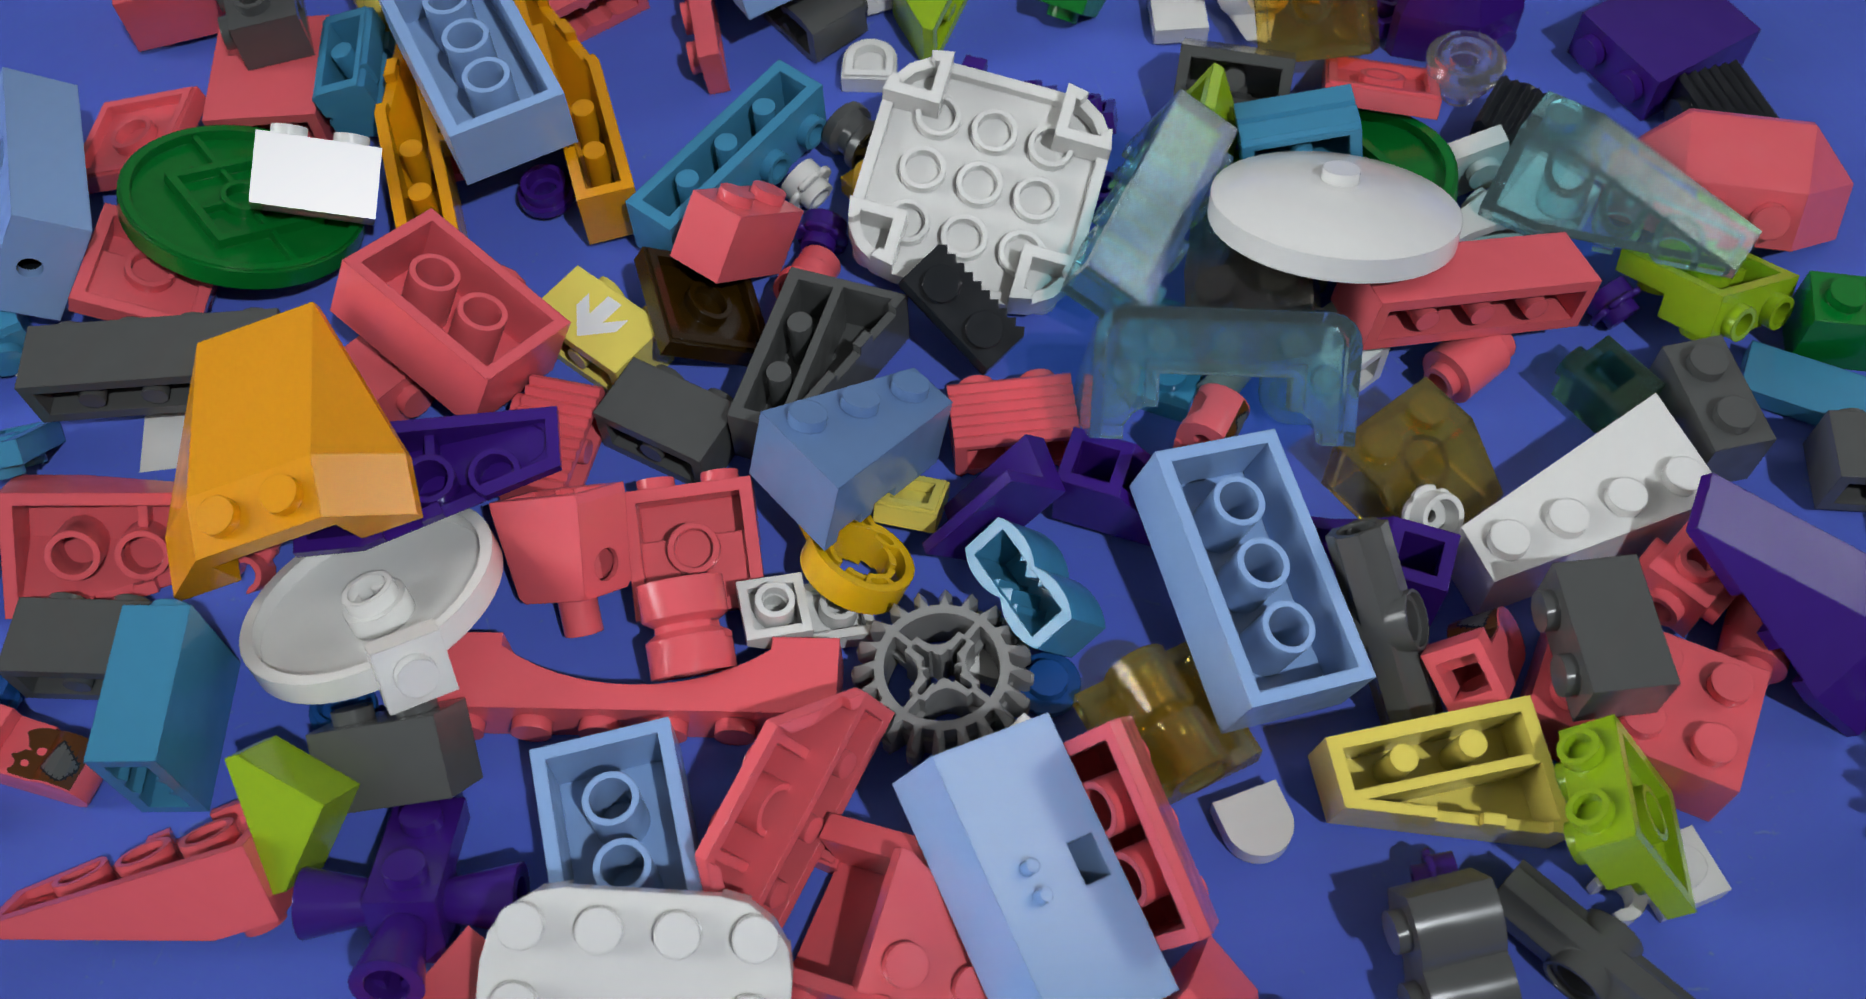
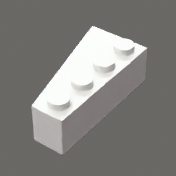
M1655 393L1461 526L1458 532L1461 537L1451 578L1472 614L1476 615L1531 597L1538 589L1553 563L1637 554L1639 557L1655 538L1658 537L1668 544L1689 520L1701 476L1712 472L1657 393Z

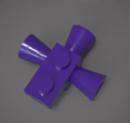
M466 797L393 807L369 878L307 866L300 870L294 884L291 906L293 928L299 940L304 941L365 926L368 928L371 941L348 977L349 990L356 999H423L425 995L426 963L437 962L457 939L461 925L489 930L505 907L530 893L529 874L524 861L457 875L456 865L470 821Z

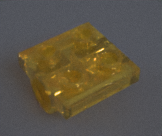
M1187 641L1167 651L1161 644H1150L1136 649L1118 660L1107 671L1104 681L1074 694V708L1087 731L1119 717H1133L1139 734L1149 749L1151 762L1170 805L1258 762L1262 754V749L1249 728L1224 734L1220 733Z

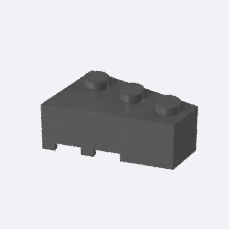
M791 267L727 413L735 455L752 459L760 411L874 379L910 338L908 296Z

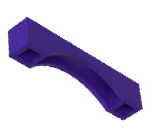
M1074 427L1058 469V474L1066 492L1053 502L1052 518L1151 546L1129 486L1152 455L1135 443ZM1311 516L1337 579L1325 536L1332 529L1359 519H1331ZM1396 516L1377 518L1388 519L1408 589L1413 588L1417 590L1421 595L1427 610L1430 627L1448 593L1461 535Z

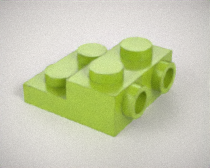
M1665 237L1622 248L1615 269L1637 280V286H1640L1643 291L1663 296L1657 316L1679 327L1680 334L1691 340L1722 335V337L1738 342L1754 328L1760 326L1773 331L1781 328L1793 311L1794 299L1792 295L1799 279V275L1731 244Z
M1612 714L1558 731L1559 741L1556 753L1561 761L1555 763L1554 769L1560 791L1567 801L1565 813L1569 821L1564 823L1563 831L1566 844L1574 861L1579 866L1587 864L1607 890L1631 885L1638 895L1647 894L1667 920L1697 913L1673 792L1616 715Z

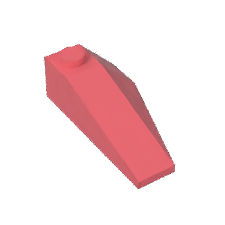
M19 475L13 477L0 489V553L5 619H12L19 597L49 598L52 593L67 592L86 599L113 600L119 594L148 596L159 592L163 587L172 585L165 534L174 482L95 475Z
M239 799L212 809L210 816L213 821L198 827L176 839L169 827L148 836L145 843L122 855L113 866H111L107 857L100 856L17 891L0 907V940L216 941L242 932L247 937H256L276 928L287 918L286 911L292 904L294 886L286 892L273 895Z

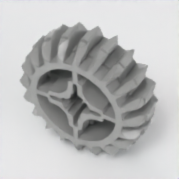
M945 589L939 597V604L928 606L927 599L918 592L914 598L915 610L909 613L904 608L893 603L892 608L889 610L892 625L873 620L870 633L874 642H860L857 648L858 660L862 664L854 666V669H852L853 685L867 692L895 713L883 735V749L890 755L904 745H907V763L913 767L922 760L925 753L936 755L1008 728L1016 721L1014 717H1020L1023 713L1028 715L1030 711V699L1021 692L1030 691V686L1034 684V674L1030 670L1024 669L1031 664L1030 650L1027 646L1017 645L1020 639L1011 630L1009 625L1000 626L1001 611L998 610L996 605L978 614V600L973 594L967 597L961 606H955L952 602V595ZM936 641H948V642H946V643H942V644H939V645H938V644H929L930 642H936ZM983 648L991 656L999 672V679L991 696L980 690V681L969 672L975 663V657ZM897 664L907 669L908 679L914 682L913 686L909 689L910 699L903 707L894 699L888 689L891 675ZM950 675L955 676V681L952 682L947 678ZM933 677L938 680L936 684H931V679ZM945 714H956L961 717L954 720L935 721L938 716Z

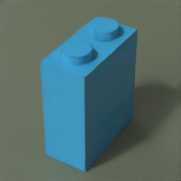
M157 599L151 605H122L83 761L141 812H210L241 662L191 604L176 599Z

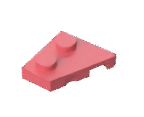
M894 848L851 983L852 986H855L854 990L867 995L876 993L892 999H987L931 871L912 851L904 848Z

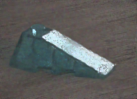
M1551 91L1546 93L1519 128L1478 211V215L1524 236L1566 232L1571 239L1592 242L1591 251L1612 255L1615 247L1648 253L1656 264L1732 279L1762 233L1759 228L1607 115Z

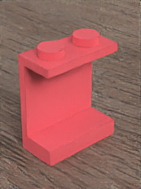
M830 813L819 839L831 854L840 860V865L837 872L834 871L793 962L794 972L791 999H892L876 993L867 995L855 991V986L851 985L893 849L904 848L912 851L929 870L930 868L915 835Z

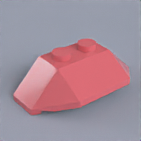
M1690 108L1649 130L1630 144H1624L1610 152L1596 209L1599 212L1667 237L1792 252L1836 239L1854 183L1815 122Z
M854 687L767 719L754 744L746 752L735 780L721 806L711 817L708 830L695 852L703 891L723 892L724 889L751 895L754 901L776 917L781 928H783L825 848L819 836L829 814L834 813L842 816L895 713L867 692Z

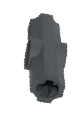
M1377 517L1364 518L1332 529L1325 536L1341 592L1376 675V678L1369 682V687L1381 726L1442 713L1443 708L1438 690L1421 658V654L1429 641L1427 610L1419 592L1407 587L1388 519H1377Z
M1524 859L1497 889L1507 932L1544 961L1543 970L1545 975L1567 998L1695 999L1642 956L1644 949L1641 941L1625 923L1602 910L1584 909Z

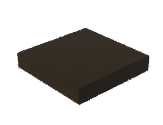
M643 246L635 257L634 263L660 355L748 367L766 326L751 278L716 284L670 257L671 251Z

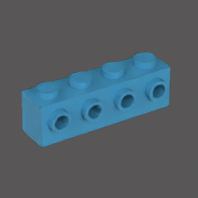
M778 59L625 201L636 245L639 248L644 246L672 251L692 191L695 189L719 188L721 183L751 186L753 181L756 180L772 185L781 182L789 168L807 150L814 149L822 141L823 130L827 123L823 85Z

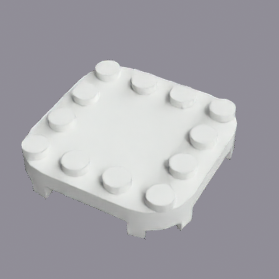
M932 50V57L911 62L898 73L892 70L882 88L880 108L853 196L850 195L848 235L853 247L855 261L860 266L867 268L871 273L898 284L938 244L947 245L949 254H956L957 263L965 264V272H973V281H982L981 290H990V299H999V308H1007V314L1044 315L1051 312L1057 302L1067 295L1077 276L1107 163L1112 151L1113 129H1108L1103 115L1088 100L1089 92L1068 83L1067 91L1064 93L954 63L955 52Z
M574 880L543 884L509 904L499 913L496 922L487 932L479 960L476 999H791L794 965L791 941L787 939L776 917L754 901L751 895L724 889L723 892L573 884Z

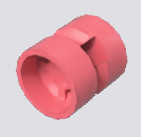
M722 573L685 575L658 580L636 587L641 623L654 630L655 635L645 644L651 682L705 675L738 666L732 630L720 626L719 619L728 611Z

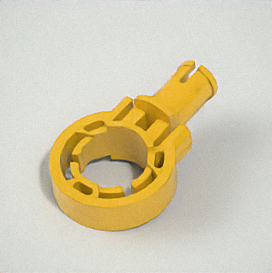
M871 515L861 523L855 519L839 531L837 542L825 551L799 525L806 540L800 553L801 569L809 583L822 596L844 609L867 615L887 613L892 608L893 603L898 605L914 577V562L904 544L886 528L876 524ZM842 559L852 561L858 565L863 561L870 568H874L878 574L868 573V575H865L851 567L844 571L840 568L843 562Z

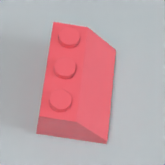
M1119 717L1063 742L1160 950L1164 951L1198 942L1213 935L1219 919L1209 898L1207 885L1197 870L1180 830L1178 817L1168 802L1151 762L1149 749L1141 738L1133 717Z

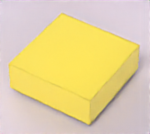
M919 476L895 496L888 492L874 503L873 520L876 523L933 534L940 523L944 512V505L948 502L950 482Z

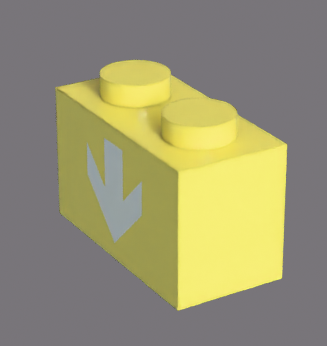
M577 265L542 297L544 301L571 322L557 359L595 386L603 387L605 393H608L633 357L655 367L659 364L668 366L675 360L672 356L660 355L647 306L640 308L625 298L620 288L607 277L601 276L597 279Z

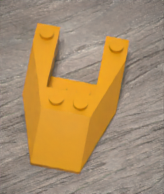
M513 0L565 93L578 142L564 147L563 150L589 244H596L634 234L625 201L636 190L600 60L595 54H589L579 42L576 31L565 18L560 19L549 5L548 0ZM396 43L393 57L387 59L383 73L386 86L382 103L376 104L374 110L395 227L398 228L432 208L468 237L450 159L452 153Z

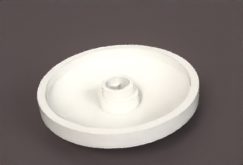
M1324 151L1273 152L1248 157L1227 166L1216 175L1212 182L1207 210L1208 220L1215 234L1229 247L1249 259L1276 270L1301 277L1353 284L1399 282L1421 277L1440 269L1455 255L1463 226V215L1457 202L1446 191L1430 180L1404 168L1382 161Z
M469 508L366 551L299 558L295 556L264 586L244 618L239 636V649L243 662L267 693L290 703L306 705L335 703L378 691L379 688L363 644L433 618L441 631L446 650L451 648L480 619L497 592L503 574L504 563L499 543L484 518Z

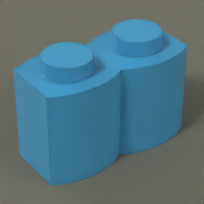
M998 517L965 547L967 562L974 577L988 592L1000 597L1002 611L1008 625L1015 635L1028 646L1072 658L1106 628L1103 612L1097 600L1086 587L1069 578L1068 567L1061 551L1044 534Z

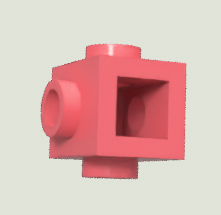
M1688 521L1668 544L1657 537L1639 557L1660 624L1671 628L1683 638L1700 618L1713 625L1736 598V596H1731L1686 532Z

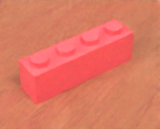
M1566 232L1461 241L1458 243L1453 258L1446 265L1432 273L1414 279L1390 283L1353 284L1337 282L1330 300L1360 349L1371 350L1577 327L1602 283V279Z

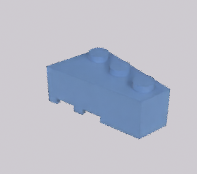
M911 368L760 411L749 474L825 551L837 542L839 531L855 519L861 523L872 514L874 503L888 492L895 496L937 462L953 402L915 368Z

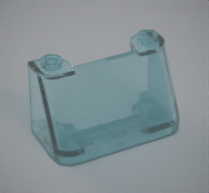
M1141 303L1113 305L1105 310L1095 322L1077 374L1074 395L1079 424L1089 438L1123 439L1124 424L1133 413L1143 407H1158L1160 374L1259 377L1258 393L1260 404L1265 413L1274 420L1285 424L1308 425L1314 429L1315 442L1321 446L1355 447L1363 352L1362 335L1356 324L1348 317L1327 310Z

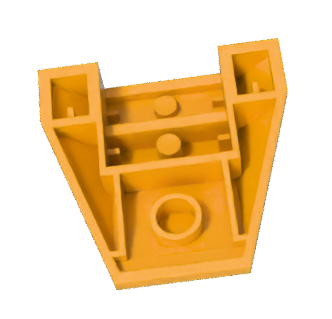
M310 302L197 343L165 534L173 596L175 599L183 601L241 581L238 558L333 525H337L360 538H366L423 518L412 457L320 306Z

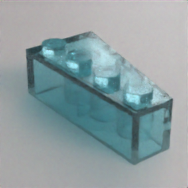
M1180 89L1126 144L1121 155L1126 160L1122 167L1119 166L1113 172L1107 186L1112 190L1099 205L1091 221L1096 226L1082 241L1060 291L1119 331L1124 329L1138 316H1142L1145 319L1149 318L1159 307L1166 295L1167 288L1161 285L1166 273H1171L1179 265L1189 249L1190 243L1184 239L1188 229L1194 228L1208 210L1209 197L1206 195L1216 175L1231 165L1234 157L1228 153V150L1239 129Z

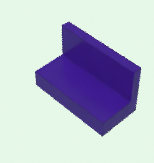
M1025 434L945 504L944 511L948 521L922 543L926 554L967 560L965 547L996 518L1000 517L1025 526L1064 494L1066 490L1044 438Z

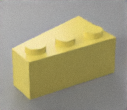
M1530 695L1325 737L1308 754V760L1326 823L1545 849L1565 840L1563 825L1569 821L1565 813L1566 801L1558 786L1554 765Z

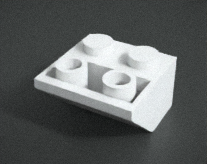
M271 123L270 131L255 130L249 192L251 209L367 225L375 224L382 148L370 146L369 137L354 133L334 132L333 141L308 137V128L287 123Z

